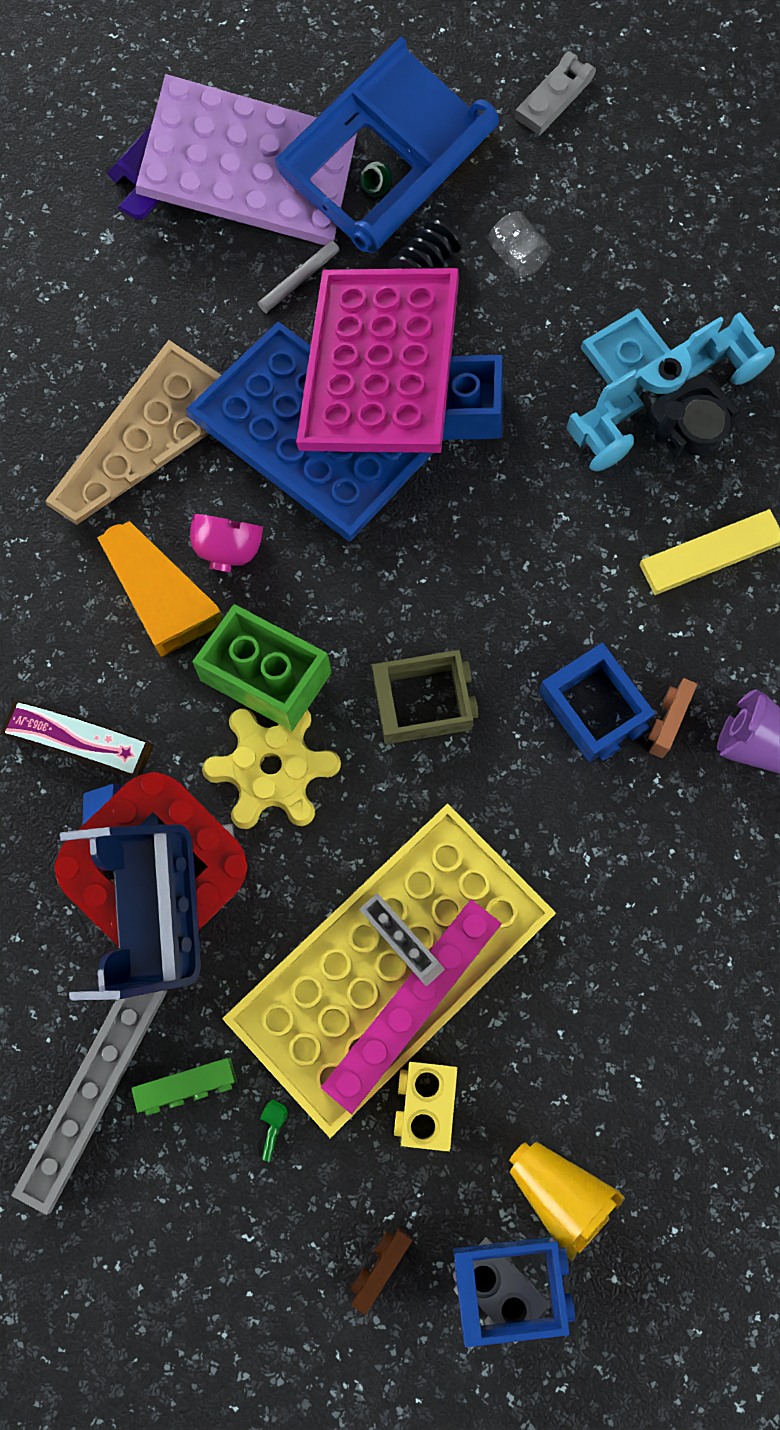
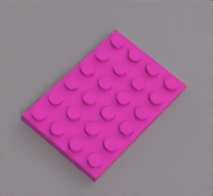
M458 268L322 270L296 441L299 451L441 453L459 286Z

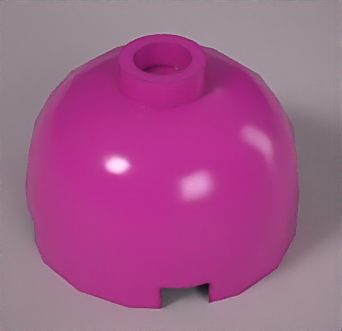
M193 514L190 540L196 554L200 558L210 561L209 569L231 572L232 565H244L255 556L261 542L263 527L219 517Z

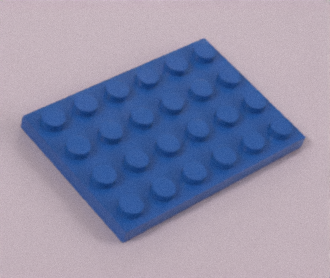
M278 321L186 408L187 417L350 542L433 453L299 451L296 441L311 345Z

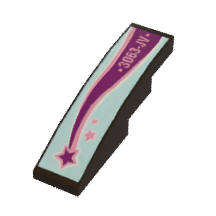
M17 700L14 701L0 733L9 739L38 746L44 751L73 758L81 764L132 778L143 774L154 744L120 731Z

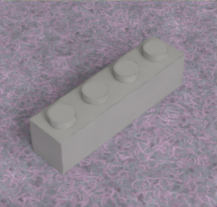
M378 893L359 909L426 987L445 970Z

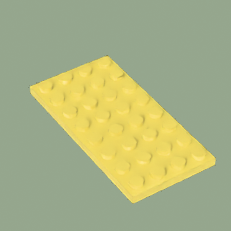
M447 804L222 1019L327 1136L331 1138L556 912ZM378 893L430 951L470 899H472L501 922V926L353 1114H350L322 1090L321 1086L413 972L359 909Z

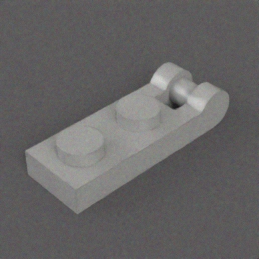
M571 51L566 52L560 64L516 109L515 119L540 136L591 82L596 68L589 63L582 64L579 62L578 56ZM570 73L576 76L573 80L568 77Z

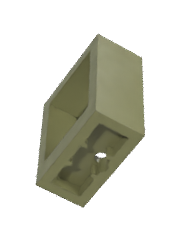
M460 650L372 664V676L385 745L472 730L473 718H478V706L476 697L468 695L466 683L472 682L469 662H462ZM451 671L460 717L398 727L390 681Z

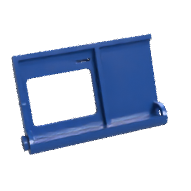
M401 36L275 158V164L280 174L347 234L359 250L375 253L498 126L499 117L494 107L485 100H476L469 107L408 51L406 40ZM478 109L484 112L480 115ZM368 127L411 166L412 170L363 220L354 221L311 182V177L361 128Z

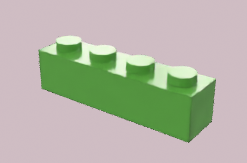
M225 1058L132 1087L131 1089L137 1113L145 1112V1116L160 1112L159 1107L169 1104L170 1108L183 1105V1099L192 1096L194 1101L208 1097L207 1092L217 1089L218 1093L231 1090V1084L237 1083L231 1058Z

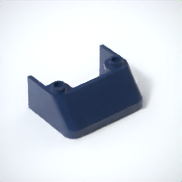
M181 824L106 827L60 832V841L90 839V854L96 867L104 871L114 870L119 950L107 952L100 960L98 966L99 986L69 992L70 1000L124 999L193 984L200 974L201 959L193 843L188 829Z

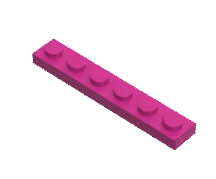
M470 899L430 950V953L445 970L427 987L412 972L321 1086V1089L350 1114H353L502 923Z

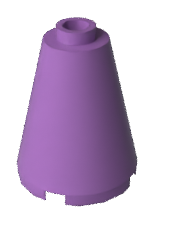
M755 689L748 692L736 705L742 708L737 717L733 718L729 715L719 735L717 750L721 751L720 755L726 759L780 774V707L765 693Z

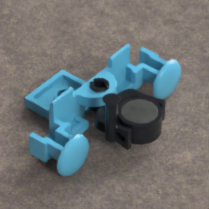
M637 308L582 342V351L608 385L604 387L596 408L581 417L576 412L572 414L566 429L579 447L587 443L596 455L589 465L591 470L602 471L613 466L634 445L633 435L623 436L615 425L642 410L644 403L639 396L644 388L655 393L658 397L649 413V419L657 429L655 440L658 443H666L674 458L681 455L682 451L697 456L712 453L720 446L739 410L720 392L708 377L697 375L727 357L737 369L732 375L730 382L735 385H741L752 380L771 363L775 355L774 348L772 346L763 347L753 334L755 330L740 312L734 316L730 326L718 333L723 323V318L719 317L691 334L687 341L670 350ZM693 396L691 398H688L683 404L679 402L687 397Z

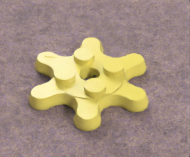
M246 708L237 709L231 714L229 725L238 738L237 748L228 756L209 757L203 764L202 772L206 780L211 783L230 782L238 788L239 800L231 812V819L238 828L250 829L258 822L262 811L271 806L283 809L294 825L305 826L313 821L315 809L306 796L307 784L316 777L328 778L336 775L340 770L341 761L337 753L331 750L313 751L305 745L304 734L311 724V714L308 709L293 731L280 724L271 728L264 727L256 720L254 713ZM265 757H277L281 760L282 766L277 773L266 774L261 770V764Z

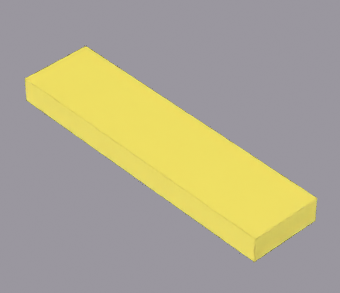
M769 509L641 560L639 565L654 595H657L780 546V527Z

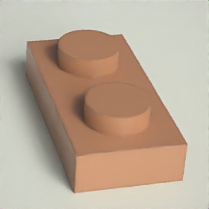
M683 678L677 688L670 686L662 703V707L667 709L662 721L659 719L655 720L648 739L653 741L649 753L663 759L670 750L697 683Z

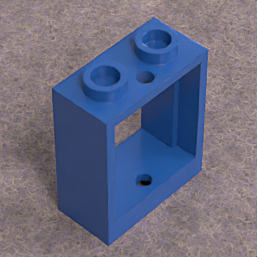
M603 642L543 680L538 691L589 763L597 757L604 761L620 750L618 744L626 738L630 737L634 741L651 729L648 724L656 714ZM602 668L636 716L596 741L562 693Z
M553 1237L453 1248L465 1347L570 1335L568 1322L575 1321L574 1304L571 1293L564 1294L562 1275H569L568 1259L565 1247L558 1248V1242ZM544 1253L552 1317L480 1325L473 1261Z

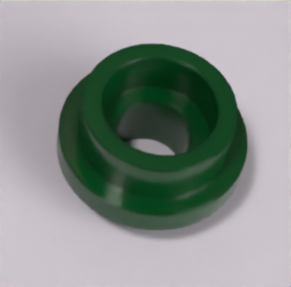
M371 162L368 164L360 176L361 186L372 197L386 195L392 186V173L389 167L382 162ZM378 174L380 175L379 185L376 183V177Z

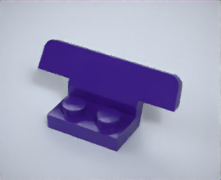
M152 124L106 173L115 183L125 176L136 185ZM135 187L117 209L134 219L140 220L145 218L160 200L136 194Z

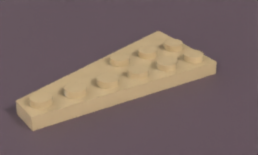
M168 340L46 499L47 506L78 525L209 435L208 432L187 417L186 408L214 383L221 374Z

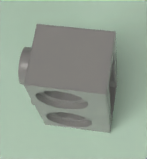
M485 1237L479 1245L493 1243L487 1237ZM506 1257L473 1261L474 1269L479 1266H488L494 1272L493 1280L487 1287L481 1288L476 1286L478 1306L488 1315L484 1320L486 1325L538 1319L550 1306L546 1298ZM454 1271L453 1278L456 1281V1272ZM456 1286L453 1290L458 1295V1290ZM509 1298H519L524 1304L521 1315L515 1319L504 1317L501 1312L503 1303Z

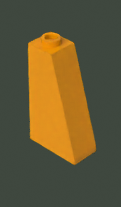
M130 521L123 525H114L108 528L103 535L97 537L161 657L209 633L221 623L223 617L218 606Z

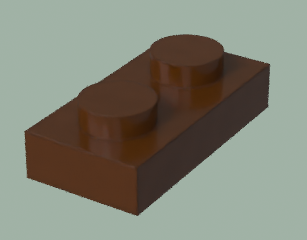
M398 1226L394 1234L386 1231L373 1252L379 1256L371 1271L363 1268L350 1288L356 1294L353 1298L352 1306L365 1316L413 1241L412 1235Z

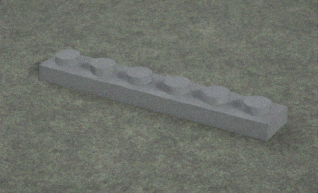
M167 990L116 999L11 1195L12 1197L46 1215L52 1212L161 1005Z

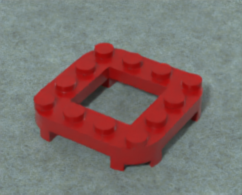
M157 772L139 775L128 781L78 830L140 826L152 813H155L166 825L181 824L185 826L192 837L193 853L207 866L195 879L198 930H200L242 886L247 871L245 853L239 842L177 780ZM90 839L67 840L61 847L54 866L58 884L66 896L119 947L115 885L94 864L90 854Z

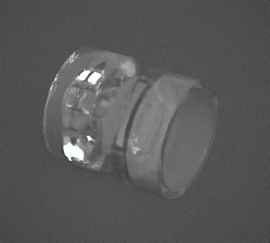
M520 211L511 212L504 216L491 230L488 236V243L501 258H505L506 265L517 278H525L533 274L544 264L550 255L551 247L539 232L533 231L534 227Z

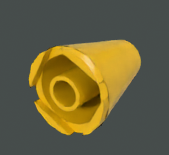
M524 1142L509 1159L514 1165L510 1170V1174L550 1235L558 1242V1247H565L567 1258L571 1262L574 1260L577 1252L581 1253L608 1222L610 1212L614 1208L618 1209L625 1199L617 1189L538 1142L533 1143L531 1146Z

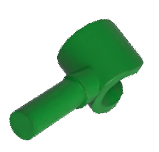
M275 1100L268 1102L260 1117L261 1120L271 1125L267 1132L261 1158L264 1161H271L277 1135L288 1115L287 1108Z

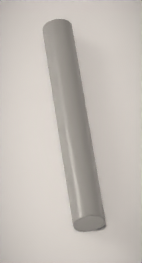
M330 241L258 302L261 310L267 313L340 252L338 245L334 241Z

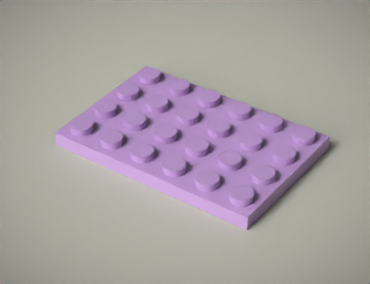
M165 74L136 183V194L322 245L334 241L337 225L280 174L275 164V158L317 117ZM357 133L311 177V182L340 208Z

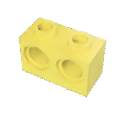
M409 1062L408 1070L400 1069L398 1094L406 1095L404 1111H396L394 1136L401 1137V1146L450 1152L457 1067ZM425 1072L433 1074L438 1080V1090L430 1097L421 1096L415 1088L417 1077ZM420 1114L429 1115L435 1124L433 1133L427 1138H418L411 1130L413 1119Z

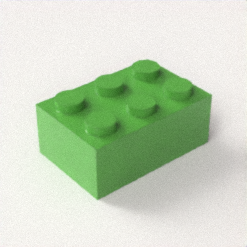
M235 604L192 661L201 682L291 731L294 730L332 673L328 653Z

